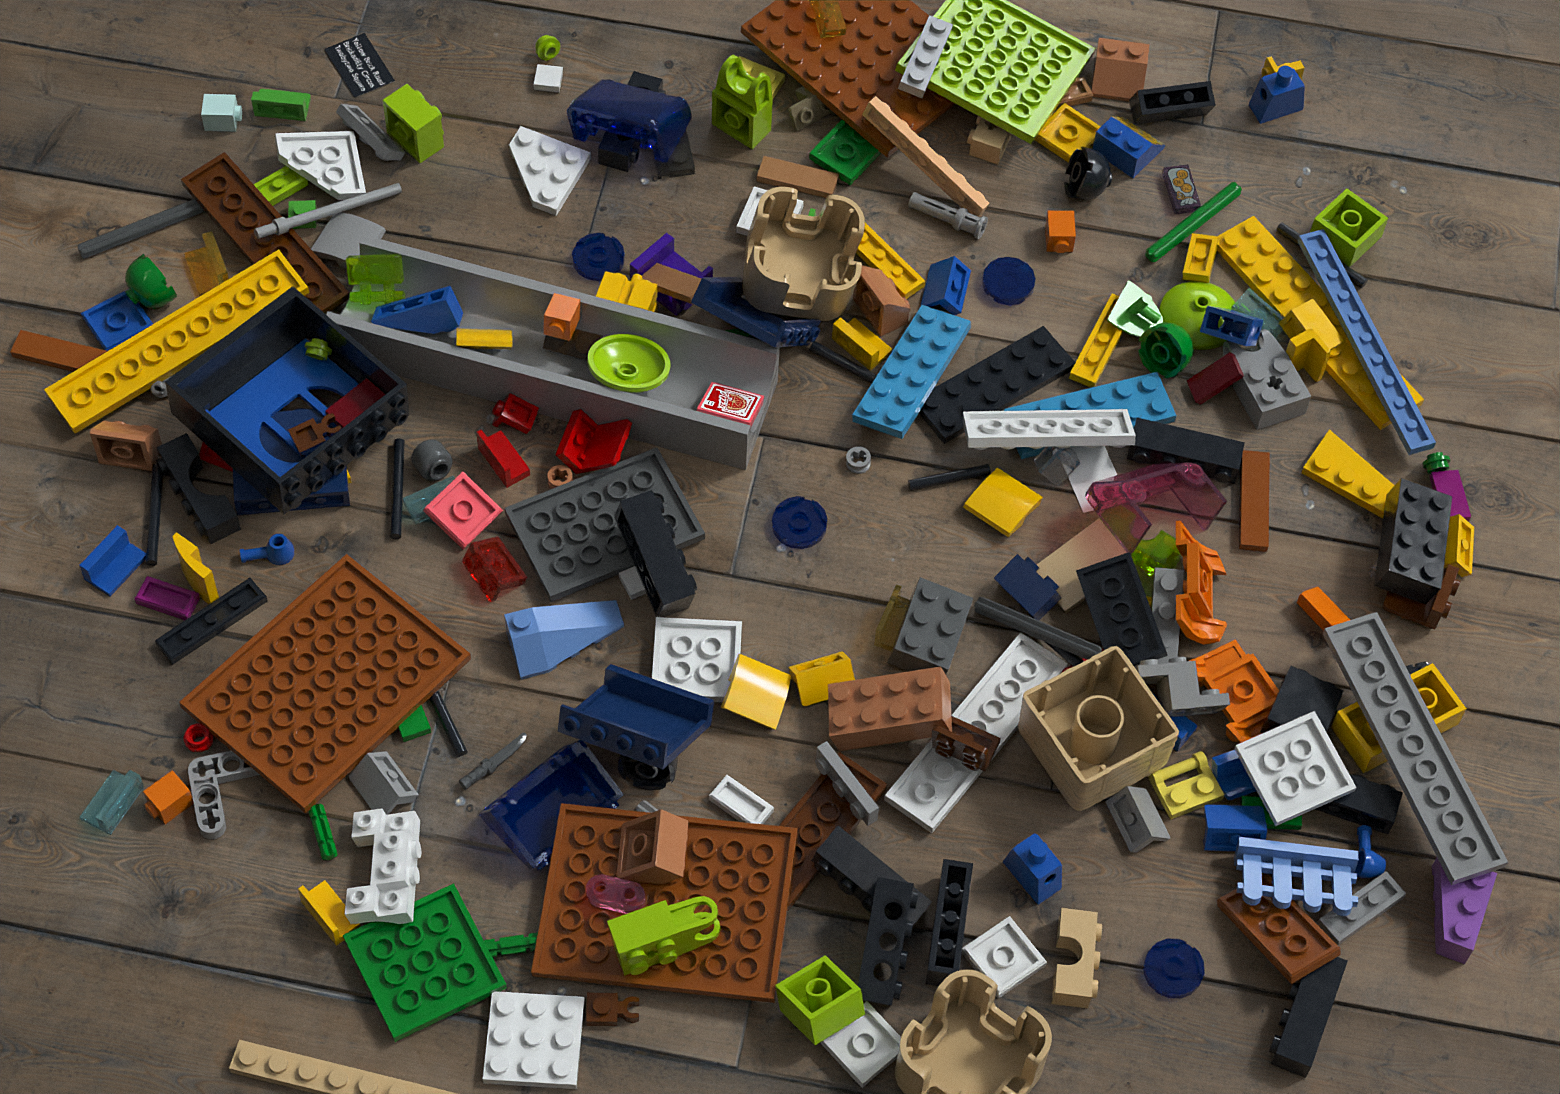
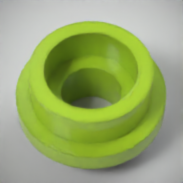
M544 35L536 42V54L542 60L553 59L560 51V42L553 36Z
M314 338L312 342H306L304 346L306 348L305 355L317 360L326 361L328 355L332 353V349L328 347V342Z

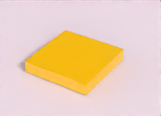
M1064 103L1048 119L1034 140L1069 162L1071 155L1076 149L1082 150L1081 147H1093L1096 131L1101 126Z

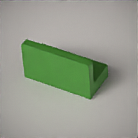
M260 89L259 92L253 91L251 101L254 116L306 121L311 96L308 93Z

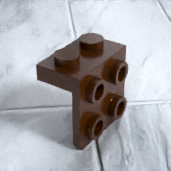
M1448 565L1442 578L1441 590L1427 604L1388 591L1383 603V609L1435 630L1440 618L1446 619L1452 603L1448 602L1449 595L1455 596L1461 581L1456 579L1460 568Z
M951 716L952 732L934 725L932 729V748L935 749L937 754L947 759L954 757L962 761V765L970 770L977 771L980 769L986 772L1000 744L1001 738L954 716Z

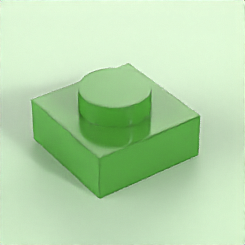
M289 201L288 218L315 210L316 201ZM316 220L293 229L316 228Z

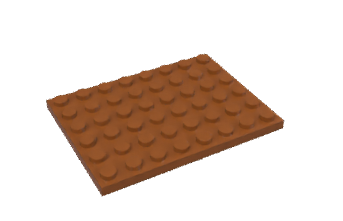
M775 0L741 26L740 32L808 91L816 95L822 103L887 158L897 151L898 148L862 115L868 103L875 96L882 102H885L891 111L901 120H904L916 134L956 104L926 88L923 98L898 89L903 75L895 71L897 63L923 31L929 17L926 12L911 0Z
M346 554L179 703L186 713L199 724L205 726L213 736L304 813H307L312 806L350 773L367 753H371L420 705H423L471 660V654Z
M561 803L533 958L532 976L775 1003V985L778 984L798 828L678 816L688 820V839L686 842L683 877L664 884L621 882L616 880L622 824L650 813ZM705 896L716 903L720 933L714 941L677 956V959L671 963H658L648 967L641 974L632 975L630 973L624 976L612 943L607 921L666 900L669 906L695 897ZM699 905L695 908L694 914L699 912L712 913V909L707 905ZM714 924L699 933L703 935L710 934L714 929Z

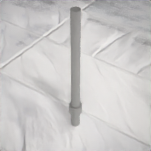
M396 183L286 219L285 217L272 220L271 224L255 228L254 234L257 239L275 233L276 235H281L289 232L291 228L402 192L400 184Z

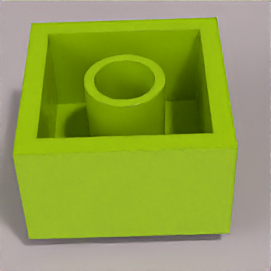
M405 84L383 99L387 133L419 163H422L444 148L442 114L436 106H431L425 100L421 92Z
M1346 188L1314 218L1310 232L1324 229L1340 261L1351 267L1382 237L1388 217Z
M826 955L775 985L780 1011L814 1045H817L865 1015L861 989Z

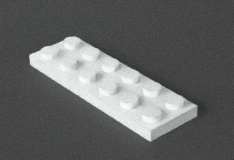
M1127 409L963 412V426L968 448L984 450L988 447H1001L1004 449L1030 447L1040 449L1050 446H1057L1058 448H1069L1071 446H1085L1087 448L1113 446L1122 448L1126 445H1135L1136 435Z

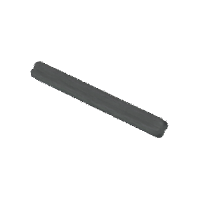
M192 199L79 243L77 245L81 257L85 259L203 213L204 209L195 199Z
M979 597L975 602V612L1088 660L1102 651V648L1098 645L984 597Z

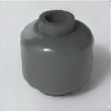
M437 440L423 441L417 445L411 456L412 464L416 470L428 481L440 480L446 477L453 464L450 453Z

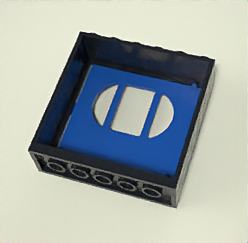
M293 286L165 381L171 414L283 514L297 508L302 503L301 501L312 492L319 491L328 479L333 475L340 474L346 465L354 459L362 457L370 446L375 442L382 441L389 431L396 426L402 425L409 416L407 384ZM314 338L328 342V347L332 349V353L328 355L326 361L308 357L305 355V343L312 342ZM367 378L386 394L312 453L303 456V460L293 463L276 459L263 448L260 442L261 427L266 425L299 454L289 433L272 416L297 397H301L323 417L326 416L325 410L328 408L308 390L325 389L343 397Z

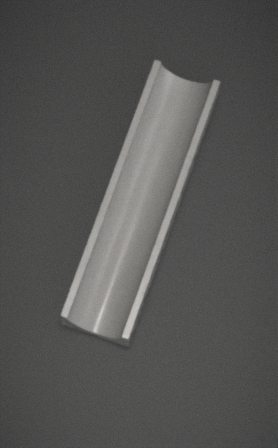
M362 236L359 242L360 256L357 276L348 303L340 315L332 312H327L326 315L394 374L497 402L499 399L503 401L511 393L538 407L537 414L569 422L572 412L579 409L585 412L597 425L628 419L632 423L629 439L743 470L747 469L778 382L780 347L774 348L761 340L378 238ZM451 286L463 311L460 325L457 328L512 330V350L456 346V329L451 332L442 331L432 334L388 328L373 324L371 320L378 306ZM557 293L581 299L580 320L576 326L577 329L603 335V338L615 334L638 335L652 340L661 346L670 359V372L666 381L652 390L641 393L615 390L603 385L591 374L587 360L542 349L545 339L544 314L553 294ZM711 382L764 396L763 405L752 426L697 411V407Z

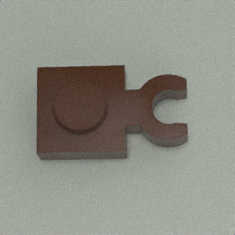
M334 414L324 416L319 424H316L314 418L288 429L289 435L301 457L313 452L326 442L325 437H332L341 430L340 425L335 428L328 427L330 423L336 421Z
M587 992L586 1026H617V1018H623L630 1023L638 1022L639 1013H630L627 1009L631 1006H639V998L631 996L623 1001H618V993Z

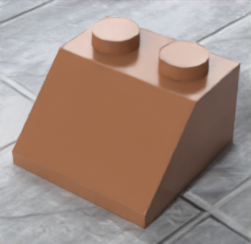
M1099 38L1091 88L1093 97L1129 102L1137 90H1143L1150 44Z
M862 266L861 275L853 291V300L880 337L908 324L909 312L911 310L909 302L897 292L893 280L887 278L880 269Z
M102 421L90 431L91 440L100 464L152 471L153 464H156L158 459L156 447L162 445L157 428L149 425H129L121 421Z
M660 809L623 823L616 880L621 882L664 884L682 878L685 869L688 820Z

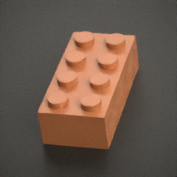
M941 667L828 684L829 737L839 751L931 738L934 725L952 732L950 681Z

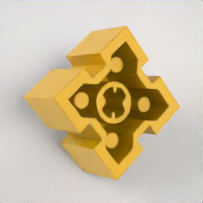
M605 271L596 297L658 313L656 303L657 284L644 280L640 274H633L631 281H628L627 277L621 273Z

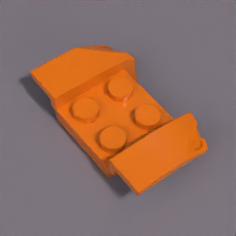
M1176 521V547L1183 557L1184 570L1187 572V580L1183 581L1184 594L1176 595V621L1185 636L1203 645L1219 642L1226 630L1227 623L1222 620L1213 619V575H1227L1217 551L1196 541L1182 521Z
M1235 639L1202 656L1189 660L1196 661L1199 687L1205 685L1208 690L1219 689L1220 694L1229 693L1230 705L1222 710L1230 723L1226 724L1225 735L1231 741L1240 744L1262 734L1260 730L1269 715L1279 689L1253 653L1246 655Z

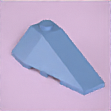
M616 600L532 607L504 614L506 633L521 680L549 673L557 668V664L569 657L572 659L579 654L580 650L592 643L597 644L624 627Z

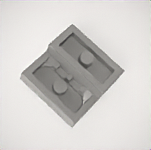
M340 212L331 217L311 250L318 258L336 260L340 268L358 270L359 242L362 236L366 235L381 239L386 230L384 227L367 219Z

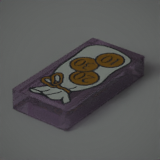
M1189 165L1164 167L1162 175L1174 214L1194 212L1201 207Z

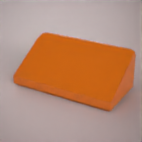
M1318 586L1302 592L1298 597L1297 604L1323 631L1327 627L1350 621Z

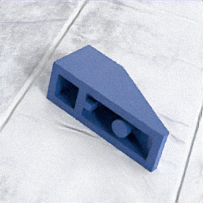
M451 286L378 306L375 309L371 322L388 328L435 334L442 331L451 332L459 327L463 311Z

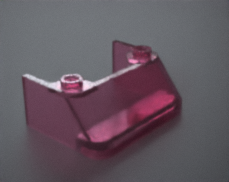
M1194 463L1150 465L1095 481L1090 485L1085 494L1088 503L1125 551L1130 552V554L1135 551L1152 526L1151 522L1138 507V505L1144 502L1146 497L1171 490L1203 531L1208 530L1227 503V500L1204 473L1202 468Z

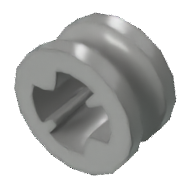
M864 447L851 448L846 454L847 468L855 474H862L868 471L871 466L870 452ZM860 457L863 458V462H862V461H858L857 463H854V458H855V459H859Z

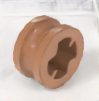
M556 465L548 471L547 478L550 489L573 481L572 472L567 466ZM556 476H559L561 479H562V478H565V481H564V482H561L560 480H556V481H555V477H556Z

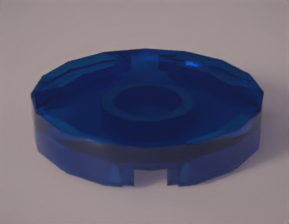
M593 233L578 240L572 251V262L574 269L582 277L588 280L602 281L605 271L619 273L623 269L625 252L623 245L617 238L605 236L604 233Z
M1001 257L990 262L984 269L982 285L984 292L993 297L995 302L1004 305H1016L1024 302L1029 295H1032L1036 278L1033 269L1028 263L1019 258Z
M796 496L787 498L778 504L772 517V529L775 537L782 544L790 548L804 549L812 547L822 540L826 534L828 518L824 508L813 499L810 501L805 499V497Z
M1170 938L1159 941L1152 946L1147 953L1143 967L1146 981L1156 993L1167 998L1180 999L1191 995L1199 988L1205 974L1203 958L1194 946L1192 948L1186 944V941Z

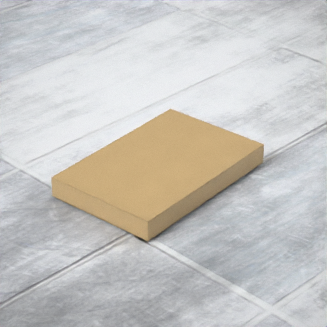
M1099 518L1039 562L1037 566L1040 569L1037 573L1043 579L1048 575L1059 586L1056 591L1062 598L1057 603L1067 614L1086 599L1076 570L1127 552Z

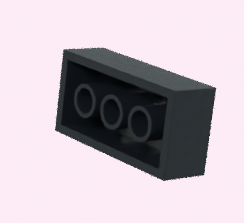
M1403 478L1386 494L1374 582L1375 587L1423 604H1427L1441 590L1452 496Z
M650 490L620 501L614 518L655 616L664 618L688 609L696 594L697 585L694 577L686 572L684 567L686 559L683 551L675 546L673 541L675 533L672 525L664 520L662 501L659 497L655 498L653 491Z

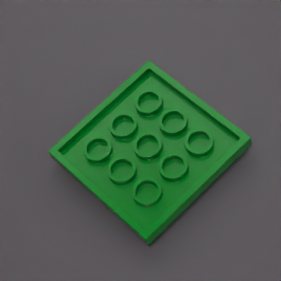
M454 883L415 901L413 922L396 924L375 921L343 935L351 956L394 1042L492 996V993L495 991L501 992L507 989L506 982Z

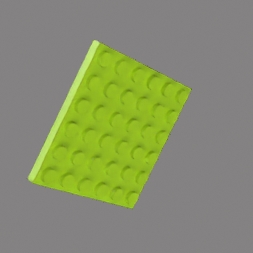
M946 0L933 17L951 23L953 27L927 88L1031 144L1092 58L1096 48L1007 0ZM920 35L897 63L895 71L902 75L906 70Z

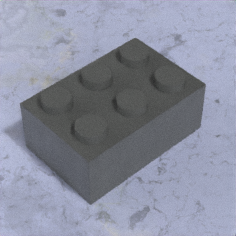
M920 577L910 597L887 663L906 671L941 667L946 674L954 656L973 598Z

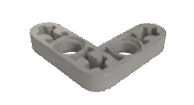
M232 751L196 758L188 766L197 824L203 837L217 839L226 830L219 784L260 775L250 766L246 768L245 762ZM230 760L240 763L239 768L233 772H228L223 767ZM214 764H218L220 774H216ZM204 767L206 776L200 777L199 768ZM203 793H213L215 795L214 801L209 804L201 803L199 798ZM213 812L215 828L209 829L207 813Z

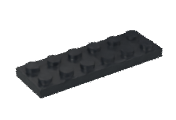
M1042 326L934 387L919 414L945 444L965 432L963 412L1003 411L1069 373L1076 362L1051 333Z

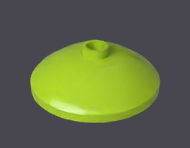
M1198 281L1184 282L1171 288L1164 295L1159 308L1163 322L1174 323L1183 327L1190 335L1193 349L1197 350L1217 348L1223 345L1225 341H1228L1200 332L1207 306L1239 312L1234 299L1225 290L1214 284ZM1222 317L1218 321V327H1221L1224 322Z
M615 334L606 336L595 342L588 353L587 364L591 374L603 385L619 391L641 393L652 390L663 384L670 372V359L665 350L652 340L638 335Z

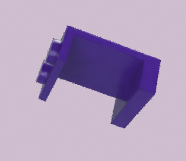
M665 233L630 263V280L633 274H640L642 276L656 263L701 279L713 277V268L711 266H708L701 272L674 251V238L668 233ZM657 292L656 300L676 316L693 305Z

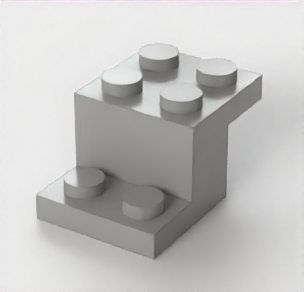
M1175 657L1169 659L1168 663L1158 664L1157 659L1140 661V665L1134 666L1146 685L1156 684L1158 702L1169 717L1214 714L1230 705L1229 693L1220 694L1219 689L1204 690L1200 694L1196 661H1187L1186 657Z

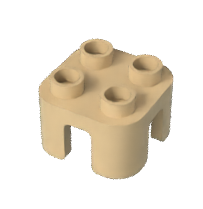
M790 187L772 188L766 191L760 198L747 234L742 286L744 296L753 307L763 312L806 319H819L821 321L836 319L845 311L861 275L862 263L854 261V257L864 234L865 219L863 212L854 201L847 197L828 195L819 216L795 214L793 211L797 203L798 191Z
M975 970L956 971L946 977L937 988L931 1011L924 1021L920 1024L913 1019L905 1028L901 1036L895 1066L897 1084L904 1094H1028L1040 1079L1052 1042L1049 1024L1041 1014L1029 1006L1022 1011L1017 1021H1015L994 1004L998 988L995 981Z

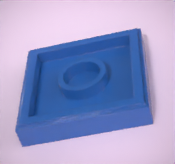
M125 291L81 313L83 321L105 351L113 349L153 325L140 304L137 303L135 305L126 295Z

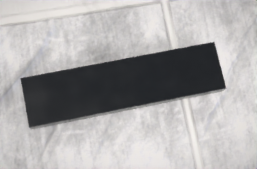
M248 578L156 639L155 644L173 665L268 602L267 596L251 578Z

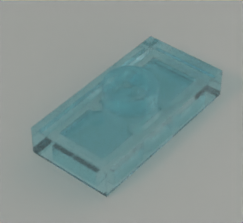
M1250 288L1231 307L1234 311L1263 319L1261 330H1268L1274 338L1283 331L1279 322L1284 317Z
M454 476L403 498V503L415 524L430 518L423 511L424 508L455 479Z

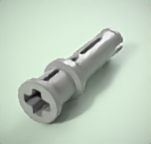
M914 192L909 200V208L950 223L957 231L964 230L974 234L976 239H980L986 229L988 217H979L971 214L966 208H959L958 210L920 195L917 192Z

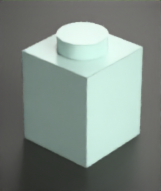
M204 94L201 116L205 131L236 132L237 121L242 120V106L237 105L236 95Z

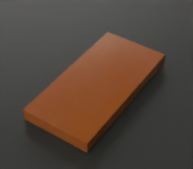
M1262 873V885L1272 886V878L1267 873ZM1237 889L1217 899V906L1291 984L1341 955V948L1293 899L1290 907L1287 909L1277 908L1273 904V898L1268 896H1262L1260 903L1257 905H1249L1244 902L1242 893H1237Z

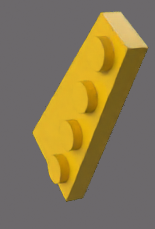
M1330 429L1301 472L1381 518L1384 516L1386 494L1394 487L1388 479Z

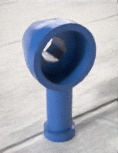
M283 534L271 536L266 547L240 549L242 563L267 558L272 564L284 565L293 559L295 553L292 542Z
M1366 825L1359 826L1357 828L1359 860L1355 873H1357L1359 878L1379 877L1385 871L1386 860L1371 850L1372 828Z

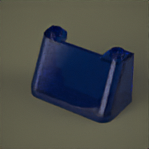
M610 79L599 80L576 97L567 109L568 120L575 140L585 142L589 135L595 136L599 129L639 139L641 148L646 149L648 146L656 152L655 160L666 163L692 119L691 109L687 101L682 97L614 82Z
M578 739L557 750L484 808L479 815L487 826L529 869L536 868L540 870L551 861L549 855L553 851L561 803L616 809L620 805L617 800L624 796V794L585 742Z

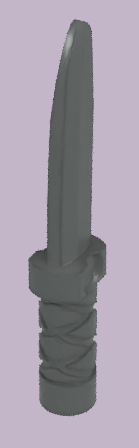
M523 732L490 759H483L480 762L481 765L459 780L462 788L466 790L485 775H490L496 771V767L506 761L522 746L527 734Z

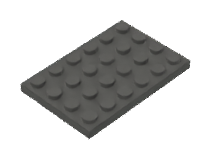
M657 447L618 462L613 467L598 470L504 508L505 515L550 602L619 575L620 572L635 566L614 518L619 503L622 500L652 490L655 498L659 497L664 507L662 515L665 522L670 523L675 533L673 541L677 549L685 548L705 539L704 530Z

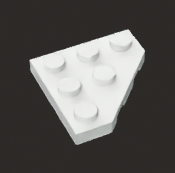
M520 126L509 144V151L518 167V173L524 187L528 191L532 206L557 216L590 162L591 153Z
M354 131L275 134L278 161L337 200H346L366 193Z

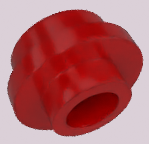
M197 723L191 725L186 730L183 740L185 746L190 751L203 752L211 747L214 736L205 726ZM197 737L204 738L202 741L194 742Z

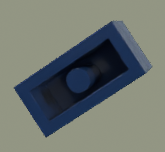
M1017 554L994 579L1034 619L1040 621L1062 598L1056 591L1059 586L1048 575L1043 579L1037 573L1040 568L1029 557L1024 560Z

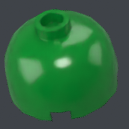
M145 254L139 256L128 266L125 273V282L128 290L125 293L135 305L140 302L146 308L156 309L169 304L177 298L173 287L166 286V277L148 257H145Z
M1166 322L1157 324L1145 330L1139 338V342L1141 341V349L1138 350L1139 357L1150 373L1158 372L1165 376L1163 378H1170L1182 372L1191 362L1194 350L1193 342L1187 331L1177 324Z

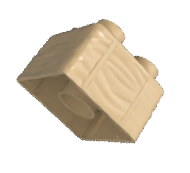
M1117 646L1110 647L1079 665L1067 669L1058 676L1025 691L1018 722L1020 734L1043 765L1067 803L1077 811L1085 810L1118 793L1126 786H1131L1160 770L1167 764L1179 735V730L1154 697L1124 652Z

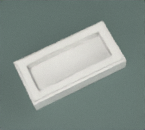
M728 775L723 778L709 795V801L739 822L764 824L774 812L772 805Z

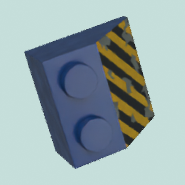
M1114 116L1096 131L1093 145L1094 150L1099 151L1109 163L1131 178H1134L1165 147L1163 143L1126 118Z

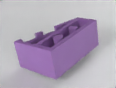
M1436 857L1432 865V875H1434L1433 901H1435L1436 954L1465 964L1474 950L1497 873L1490 872L1451 885Z

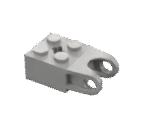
M1266 329L1260 331L1257 341L1258 351H1246L1239 344L1231 341H1225L1223 344V355L1229 352L1235 354L1244 374L1243 378L1234 383L1233 388L1256 430L1304 415L1311 399L1308 389L1288 354Z

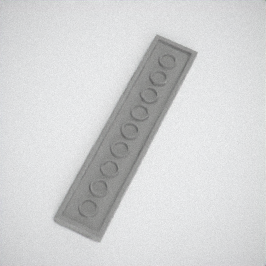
M1375 612L1325 628L1323 636L1451 885L1506 867L1508 861L1378 613Z

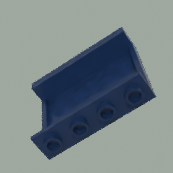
M740 277L702 278L691 300V303L774 348L810 345L811 342L813 343L817 339L820 332L818 326L821 320L786 321L772 313L763 312L753 307L746 299L741 297L743 294V279Z
M298 408L292 411H278L272 416L287 432L288 429L314 418L316 424L321 423L324 418L315 409ZM331 423L328 425L329 428H335ZM262 425L260 442L271 456L285 462L295 463L303 460L299 454L266 425ZM347 465L340 474L333 475L328 479L319 491L312 492L301 501L302 503L297 508L289 511L350 506ZM233 469L234 503L237 515L281 512Z
M610 664L605 669L604 684L576 708L563 704L560 706L558 732L663 770L711 726L714 700Z

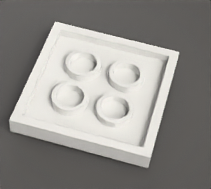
M656 617L652 679L710 698L714 702H723L730 685V681H728L729 676L741 651L742 621Z
M1315 711L1235 746V751L1275 826L1350 794L1357 788Z
M493 992L483 1084L577 1089L584 997Z

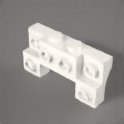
M382 808L354 812L353 841L357 847L374 846L370 885L347 888L345 916L350 924L375 921L396 924L413 922L415 887L420 880L417 860L421 858V845L419 842L420 819L415 811L386 815Z

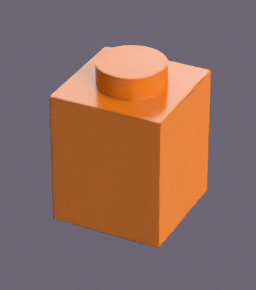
M1048 210L1045 223L1046 252H1073L1076 238L1074 211Z
M554 293L544 314V335L570 341L580 320L581 299Z
M173 770L143 791L147 801L144 807L154 819L159 817L164 824H167L194 804L190 790Z

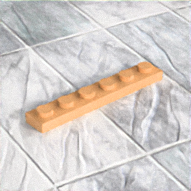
M875 96L868 103L862 115L961 208H966L969 213L981 217L990 204L984 195L976 191L962 174L957 173L947 163L944 157L938 155L929 147L926 140L912 131L909 125L895 115L885 102H882Z

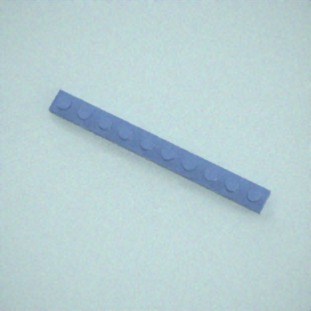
M1322 229L1299 235L1298 243L1408 455L1433 449L1436 441L1326 232Z

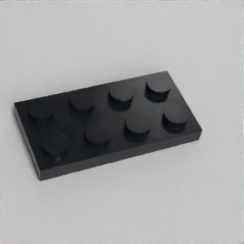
M1130 552L1076 570L1104 650L1114 646L1119 647L1133 666L1140 665V661L1160 659L1168 656Z

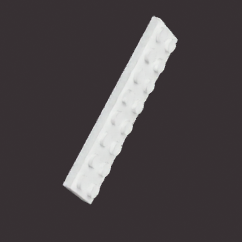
M1020 632L951 716L1001 738L1000 744L993 756L994 758L1018 729L1022 698L1025 691L1058 676L1067 667L1068 663ZM931 739L885 794L884 800L930 833H933L983 771L980 769L977 771L970 770L962 765V761L954 757L947 759L940 756L932 748Z

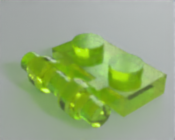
M401 254L349 255L346 258L349 285L360 286L359 292H350V302L371 305V302L389 304L405 299V292L395 291L394 284H401L404 281ZM371 284H383L384 290L371 291Z

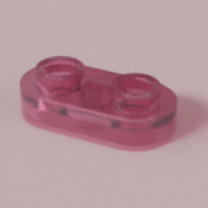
M599 874L593 876L586 884L587 898L596 907L628 914L645 906V891L636 882ZM599 885H604L606 887V889L602 892H597L595 890ZM629 892L635 894L632 899H626L625 895Z

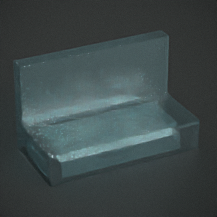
M113 770L81 814L80 819L111 835L144 789L140 775L131 770L126 775Z

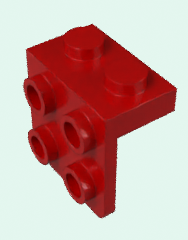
M581 409L574 410L555 455L575 474L613 467L620 460V455L629 437L632 423L628 419L597 425Z

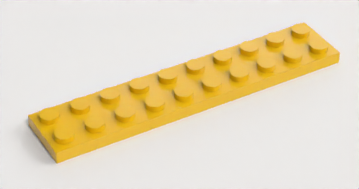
M1255 216L1218 236L1217 252L1280 321L1292 309L1311 299L1315 300L1344 339L1341 345L1331 349L1325 370L1380 430L1392 424L1320 286ZM1401 375L1417 407H1420L1424 399Z
M278 249L45 388V393L74 434L149 390L155 382H162L179 372L292 286L304 296L309 293L308 286Z

